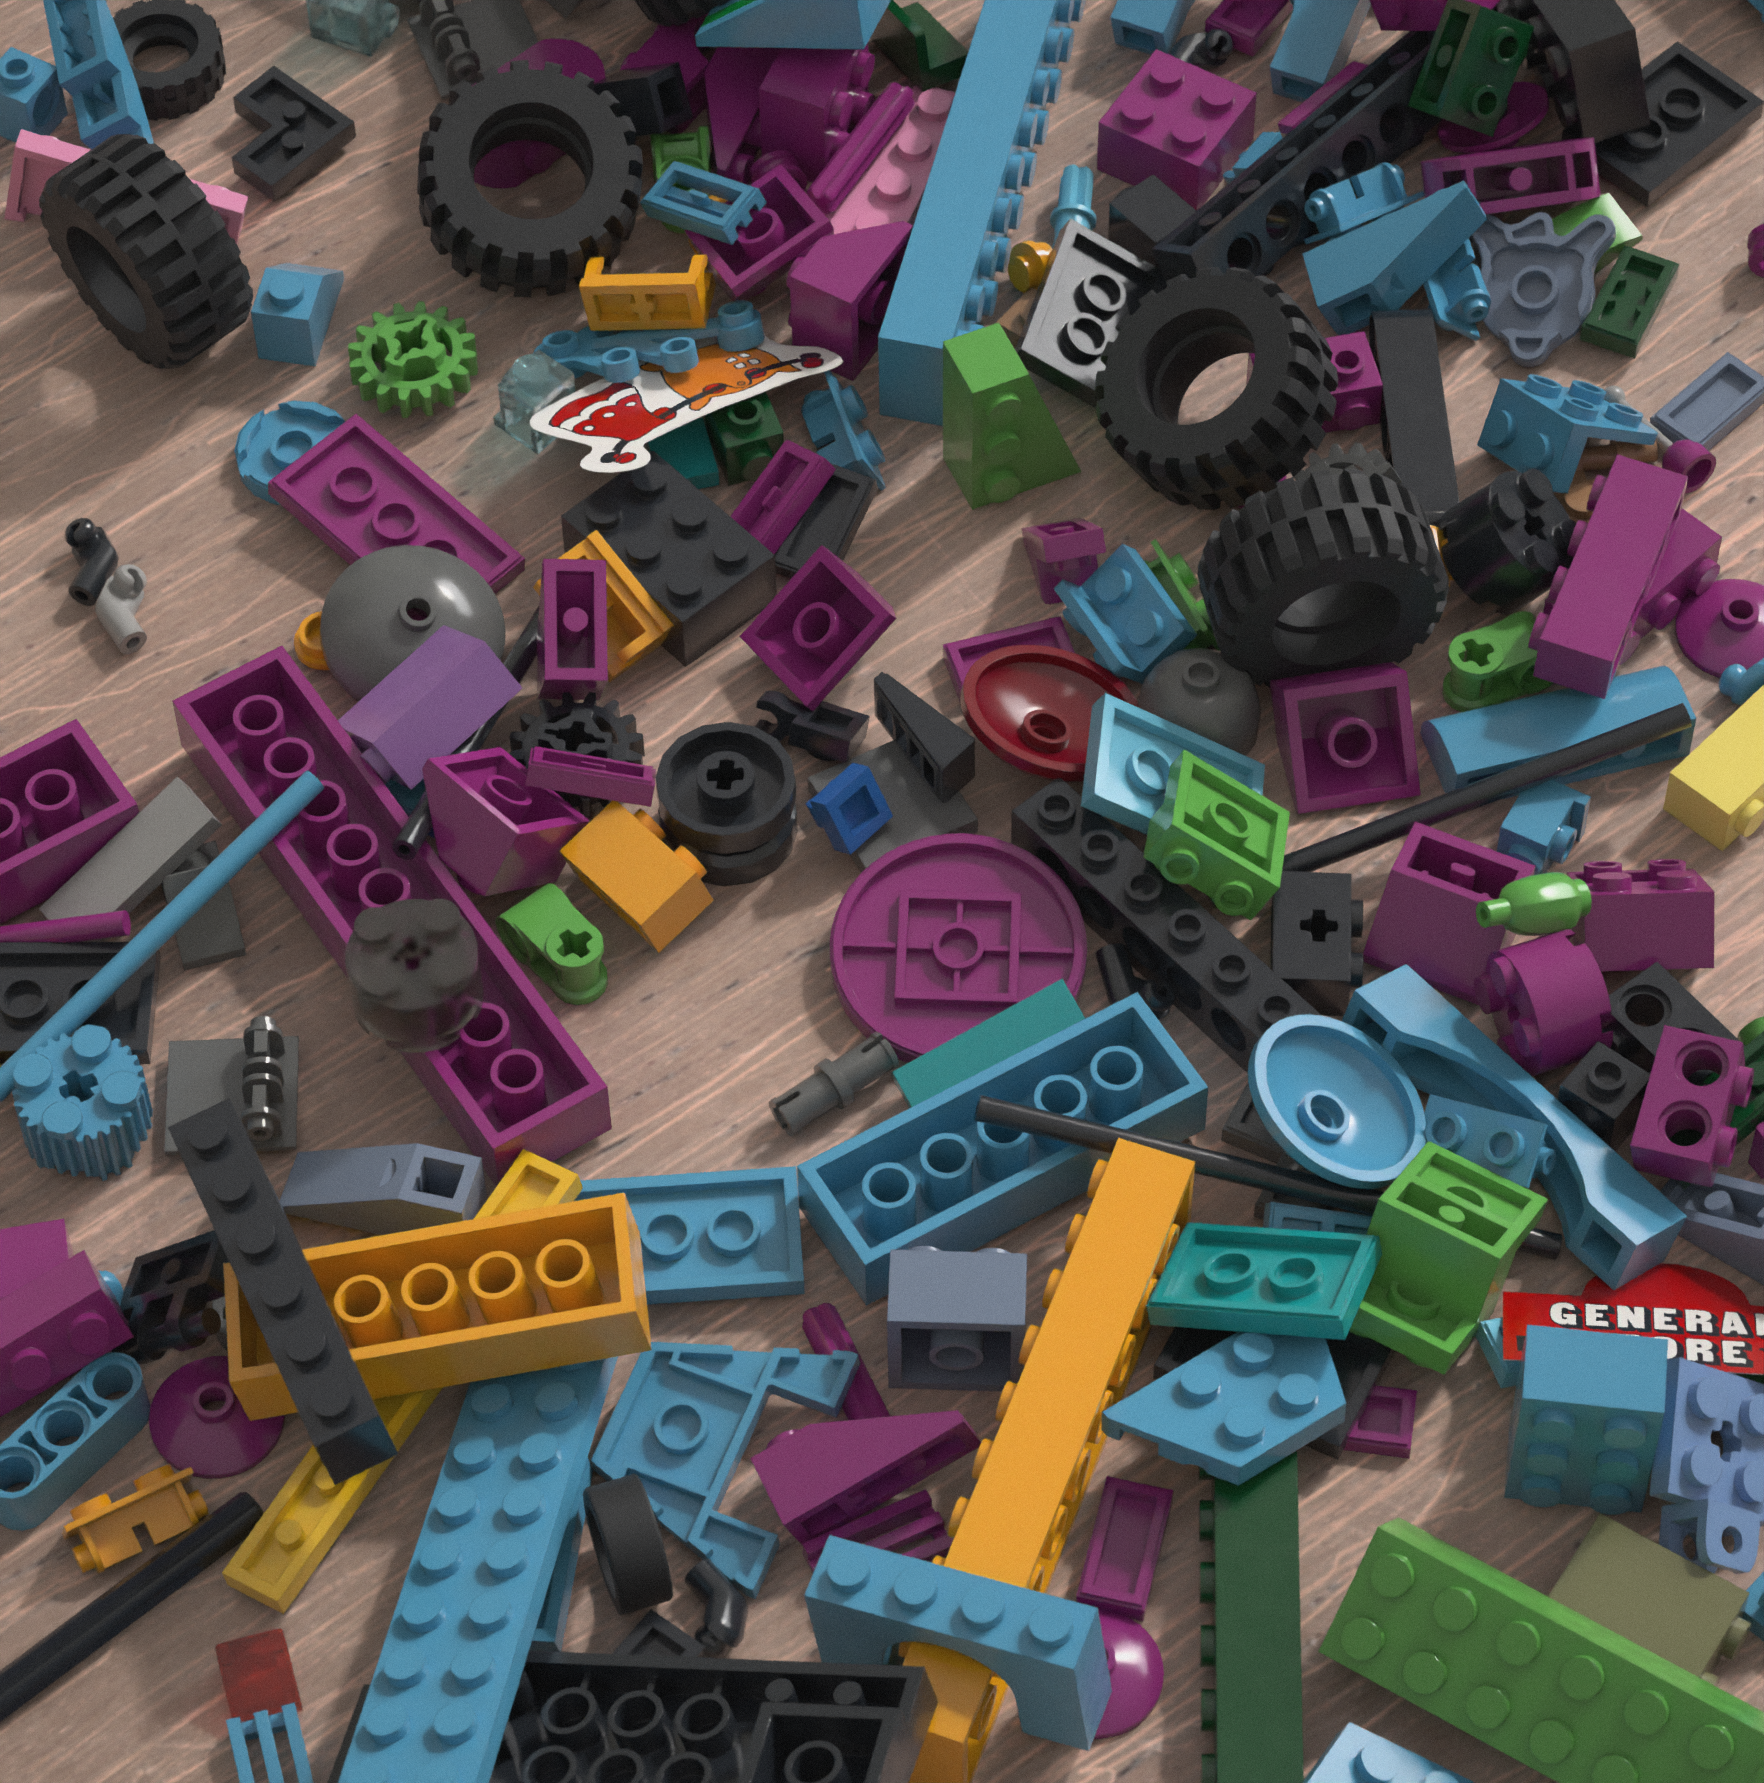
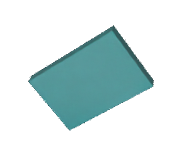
M1188 1222L1146 1306L1150 1325L1345 1340L1382 1256L1379 1236Z

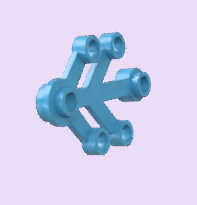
M737 300L722 305L718 309V317L708 319L706 328L622 330L618 334L611 336L609 335L616 330L590 331L589 325L577 333L570 330L556 331L543 339L542 343L534 350L533 357L535 365L543 370L544 377L550 381H569L584 375L586 372L605 376L608 382L621 383L632 380L639 375L638 359L663 366L668 372H685L693 369L699 363L694 340L717 336L718 345L721 349L737 352L758 346L765 339L760 312L753 309L751 302Z

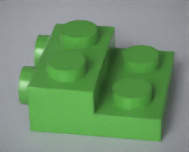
M1183 750L1170 765L1164 803L1149 821L1143 858L1152 862L1168 881L1175 884H1189L1205 893L1224 914L1231 916L1242 915L1252 920L1280 888L1290 812L1195 755Z

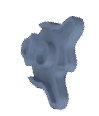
M1544 212L1535 213L1513 225L1504 223L1492 214H1485L1487 220L1469 237L1470 242L1480 254V272L1491 298V305L1488 309L1489 313L1483 319V322L1491 334L1509 348L1512 359L1518 365L1535 367L1543 364L1555 348L1574 337L1581 330L1582 324L1594 304L1596 294L1594 271L1597 262L1614 243L1616 238L1615 225L1607 216L1592 215L1567 235L1558 236L1554 233L1552 218Z

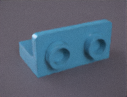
M1121 544L1081 586L1062 579L1054 588L1066 606L1062 611L1065 619L1076 631L1087 636L1097 649L1093 653L1096 663L1119 679L1125 677L1143 684L1144 679L1156 664L1175 652L1183 650L1197 636V633L1137 550Z

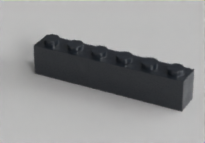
M230 1098L169 1126L168 1130L312 1443L333 1483L336 1485L398 1455L396 1447Z

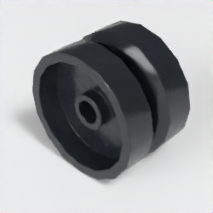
M723 722L702 725L678 737L662 755L656 774L659 826L666 834L662 842L673 852L680 845L690 851L707 871L701 878L703 883L725 887L753 883L776 871L791 854L798 832L795 805V774L792 759L780 742L755 726Z

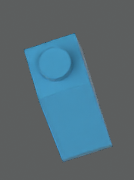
M292 263L265 268L251 310L259 359L316 367L343 285L344 272L342 270Z

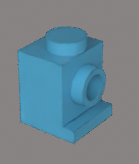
M1553 780L1522 791L1500 826L1497 852L1535 865L1534 875L1547 873L1554 861L1563 864L1570 854L1574 842H1580L1585 833L1591 796Z

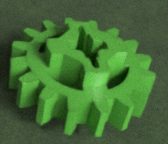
M418 301L414 311L405 312L404 307L400 303H396L393 306L394 315L386 317L377 311L372 313L373 328L358 325L355 329L357 342L349 343L348 345L352 385H359L360 396L364 402L377 397L379 412L385 413L393 405L400 406L402 418H408L413 407H421L426 416L433 415L434 403L440 401L443 405L451 408L455 405L454 390L461 393H469L471 390L470 376L478 375L474 333H467L466 321L463 317L449 322L447 307L441 306L431 314L426 312L425 302ZM445 347H446V348L449 350V352L451 353V357L448 356V355H446V349H445ZM375 362L380 363L381 371L376 367Z

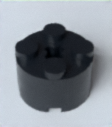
M1533 468L1524 473L1507 471L1492 479L1443 514L1440 520L1439 531L1447 527L1448 543L1441 547L1442 557L1454 581L1471 600L1479 605L1490 601L1501 607L1495 613L1503 615L1512 614L1550 590L1559 566L1570 568L1574 557L1568 556L1567 551L1577 523L1569 518L1561 503L1553 495L1552 485L1541 471Z

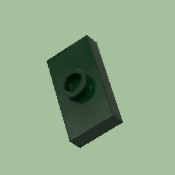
M1624 245L1591 311L1582 324L1580 340L1635 359L1678 277L1680 264Z

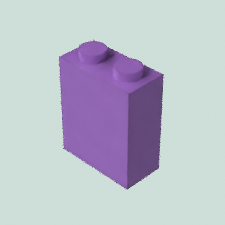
M443 625L345 713L338 722L362 753L360 757L374 769L384 784L389 780H393L412 790L424 779L422 768L427 759L450 755L522 689V686L485 641Z

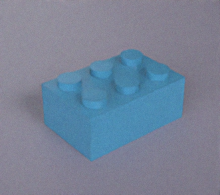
M1527 1325L1509 1423L1504 1498L1520 1499L1534 1507H1552L1557 1504L1585 1506L1607 1515H1618L1627 1511L1642 1513L1665 1413L1668 1339Z

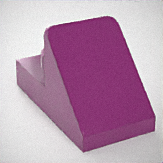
M1083 518L1021 528L1023 541L1040 597L1045 604L1050 605L1063 602L1054 590L1059 582L1064 579L1081 586L1098 569L1096 554L1106 553L1103 528Z

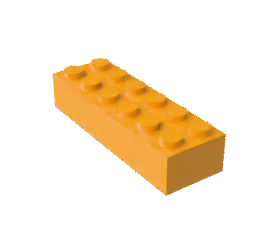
M625 1193L303 1249L372 1399L652 1350L640 1232ZM230 1262L224 1263L229 1383L250 1421L298 1413Z

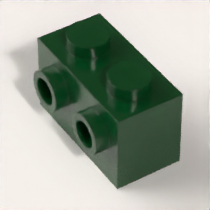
M1447 0L1408 106L1493 137L1497 124L1506 111L1507 98L1519 66L1527 56L1528 43L1535 26L1466 0Z

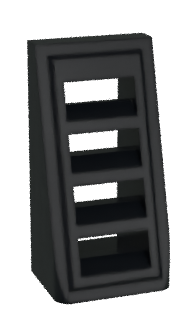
M881 672L874 678L876 718L937 798L943 803L948 802L975 777V738L889 674Z

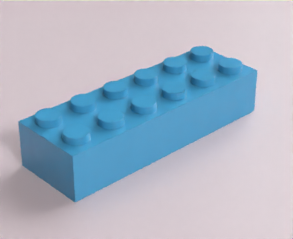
M1138 992L797 1165L799 1208L866 1306L888 1295L890 1249L909 1250L916 1246H932L942 1251L971 1252L1088 1191L1090 1178L1097 1161L1101 1159L1109 1162L1111 1153L974 1121L975 1109L980 1095L1176 1142H1181L1205 1129L1208 1086Z

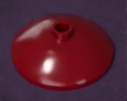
M1042 645L1008 646L982 656L967 672L960 695L961 709L967 725L983 746L1007 765L1028 775L1049 781L1062 778L1066 783L1084 782L1092 705L1107 693L1140 708L1137 699L1129 688L1118 677L1101 665L1078 654Z

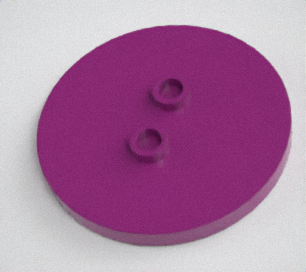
M965 833L941 834L917 839L887 852L871 863L850 885L839 904L831 928L830 968L835 991L845 1013L867 1039L876 1031L881 1033L882 1038H886L892 1046L897 1058L906 1063L915 1060L1062 978L1077 1003L1085 979L1087 936L1079 906L1063 880L1038 857L1012 843L993 837Z

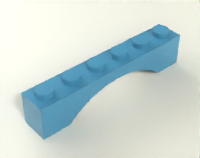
M1405 964L1354 991L1342 1022L1364 1032L1384 1047L1401 1065L1415 1088L1428 1094L1548 1124L1543 1140L1546 1142L1547 1148L1555 1151L1556 1162L1549 1175L1540 1174L1537 1178L1549 1194L1561 1221L1566 1247L1609 1287L1616 1290L1665 1261L1687 1215L1412 968Z

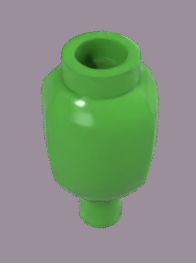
M1549 872L1530 875L1508 883L1502 888L1498 899L1479 902L1476 907V918L1478 923L1484 928L1503 925L1506 930L1517 935H1548L1565 929H1571L1577 925L1579 918L1587 916L1592 904L1591 893L1583 880L1571 879L1564 873Z

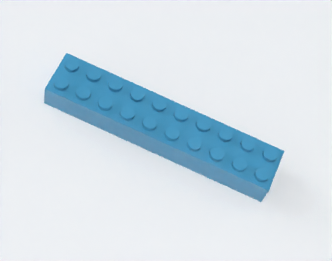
M1086 0L984 1L878 336L880 415L943 426V341L984 328L985 326L980 325L983 315L992 317L998 294V282L993 280L996 272L1005 273L1008 266L1011 238L1006 237L1009 229H1019L1024 207V196L1019 194L1022 186H1032L1037 163V154L1032 151L1035 144L1043 146L1049 126V111H1045L1047 103H1057L1062 80V70L1058 69L1059 62L1068 63L1070 60L1074 42V29L1070 28L1071 22H1081Z

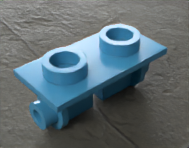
M1380 163L1370 170L1350 177L1358 197L1357 199L1349 179L1312 192L1309 200L1305 203V212L1307 217L1316 223L1319 233L1304 239L1307 245L1329 237L1330 240L1341 237L1363 227L1361 223L1368 220L1374 222L1383 215L1396 212L1404 208V205L1425 197L1424 192L1421 191L1407 197L1403 186L1405 182L1403 170L1395 164Z
M1468 238L1423 285L1429 300L1428 309L1432 310L1435 323L1446 331L1453 330L1477 341L1480 339V335L1475 322L1487 317L1491 298L1487 292L1479 267L1471 263L1475 259V255Z
M828 370L824 374L830 388L825 391L814 390L809 392L804 397V404L801 408V413L811 439L817 448L836 440L816 452L818 455L826 458L831 464L875 479L878 488L882 491L886 486L878 465L885 462V457L873 433L869 429L865 431L861 420L868 417L866 406L853 385L844 388L832 372Z
M1432 1094L1429 1095L1424 1112L1426 1118L1425 1144L1430 1141L1525 1188H1529L1532 1178H1537L1540 1174L1549 1175L1552 1172L1556 1162V1153L1553 1149L1547 1148V1144L1543 1140L1548 1124Z

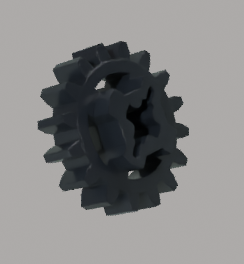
M570 692L563 693L562 705L556 707L546 699L540 700V716L536 717L532 714L523 713L520 716L521 731L511 732L509 736L511 747L509 754L527 769L531 748L535 746L643 765V757L645 756L643 733H637L634 715L630 714L620 717L619 702L616 700L610 701L603 708L597 706L596 693L593 692L588 693L583 703H575ZM553 790L571 806L579 807L580 813L586 818L591 816L592 804L600 803L605 808L612 801Z

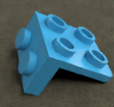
M1529 374L1526 382L1500 379L1477 445L1518 472L1524 473L1532 468L1541 471L1549 479L1553 492L1568 494L1588 437L1654 445L1658 432L1641 422L1643 414L1638 410L1623 404L1609 403L1604 400L1606 391L1598 386L1573 380L1570 388L1562 387L1561 384L1549 378Z

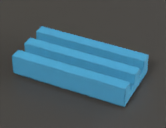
M677 161L672 162L640 201L648 217L733 245L739 237L735 230L736 226L746 228L753 220L749 210L752 208L760 211L767 203L759 188ZM677 183L692 189L688 192L673 187V184ZM707 194H710V195H713V196H716V197H719V198H722V199H725V200H728V201H731V202H734V203L732 204V206H730V205H727V204H724V203H721V202H718V201L709 199V197L707 196Z
M295 1703L281 1706L282 1712L268 1715L267 1710L253 1713L254 1720L242 1723L240 1717L226 1720L240 1783H255L246 1741L256 1738L260 1740L269 1783H284L273 1734L287 1731L299 1783H314Z

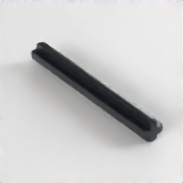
M247 1492L238 1493L0 1670V1722L245 1540L264 1514L258 1502Z

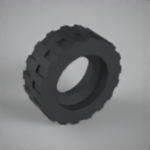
M140 0L134 2L132 6L126 9L122 8L115 12L113 20L134 74L147 120L158 121V118H169V120L180 118V115L192 114L198 111L199 107L205 103L209 104L215 98L214 94L217 90H221L224 84L223 75H226V63L220 29L216 27V21L211 14L207 15L202 7L197 4L191 5L186 3L185 0ZM156 46H178L187 49L189 52V60L186 63L168 71L147 72L136 69L133 64V59L136 55Z

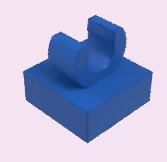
M857 763L849 765L816 796L806 802V806L816 825L824 828L834 850L850 855L893 817L870 768Z

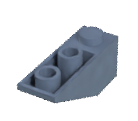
M416 1143L298 1152L281 1195L280 1203L285 1214L379 1235H387L472 1220L487 1201L482 1157Z

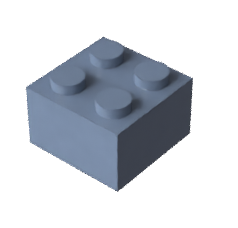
M916 1246L909 1250L890 1249L887 1311L888 1388L1002 1392L1007 1381L1018 1384L1024 1369V1365L1019 1364V1355L1025 1338L1027 1254L1010 1253L1000 1248H984L977 1252L942 1251L932 1246Z

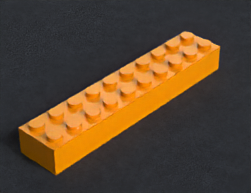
M1118 1138L1109 1162L1101 1159L1097 1161L1087 1191V1198L1093 1199L1087 1216L1078 1213L1075 1215L1065 1243V1252L1071 1255L1064 1271L1053 1269L1044 1291L1042 1308L1048 1309L1041 1327L1033 1324L1030 1325L1023 1340L1019 1364L1025 1365L1021 1377L1018 1384L1007 1381L1001 1393L995 1419L1002 1423L994 1441L984 1438L978 1449L972 1469V1478L978 1481L971 1499L962 1496L958 1499L948 1527V1537L954 1538L946 1558L936 1555L932 1563L1037 1592L1047 1593L1108 1439V1436L1101 1430L1102 1412L1124 1399L1153 1326L1150 1325L1146 1306L1186 1223L1191 1222L1195 1161ZM900 1642L898 1654L905 1658L902 1666L925 1667L938 1700V1705L908 1783H972L1008 1692V1684L994 1671L960 1652L930 1643Z

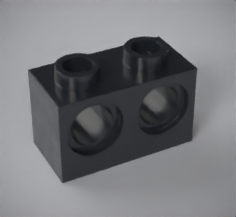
M1658 962L1611 993L1609 999L1612 1012L1600 1015L1602 1033L1613 1030V1042L1610 1049L1651 1074L1664 1025L1740 1041ZM1634 1022H1642L1650 1026H1639ZM1699 1070L1691 1074L1687 1081L1699 1086L1714 1072L1711 1070Z

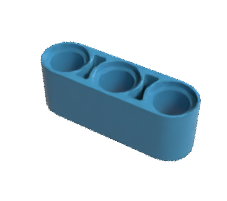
M111 1352L89 1363L0 1445L1 1525L11 1530L23 1531L35 1528L44 1522L144 1428L149 1421L150 1402L141 1367L134 1358L124 1353ZM113 1392H128L120 1399H105V1397ZM66 1437H80L77 1441L70 1445H55L58 1441ZM16 1483H30L22 1491L14 1493L5 1492Z

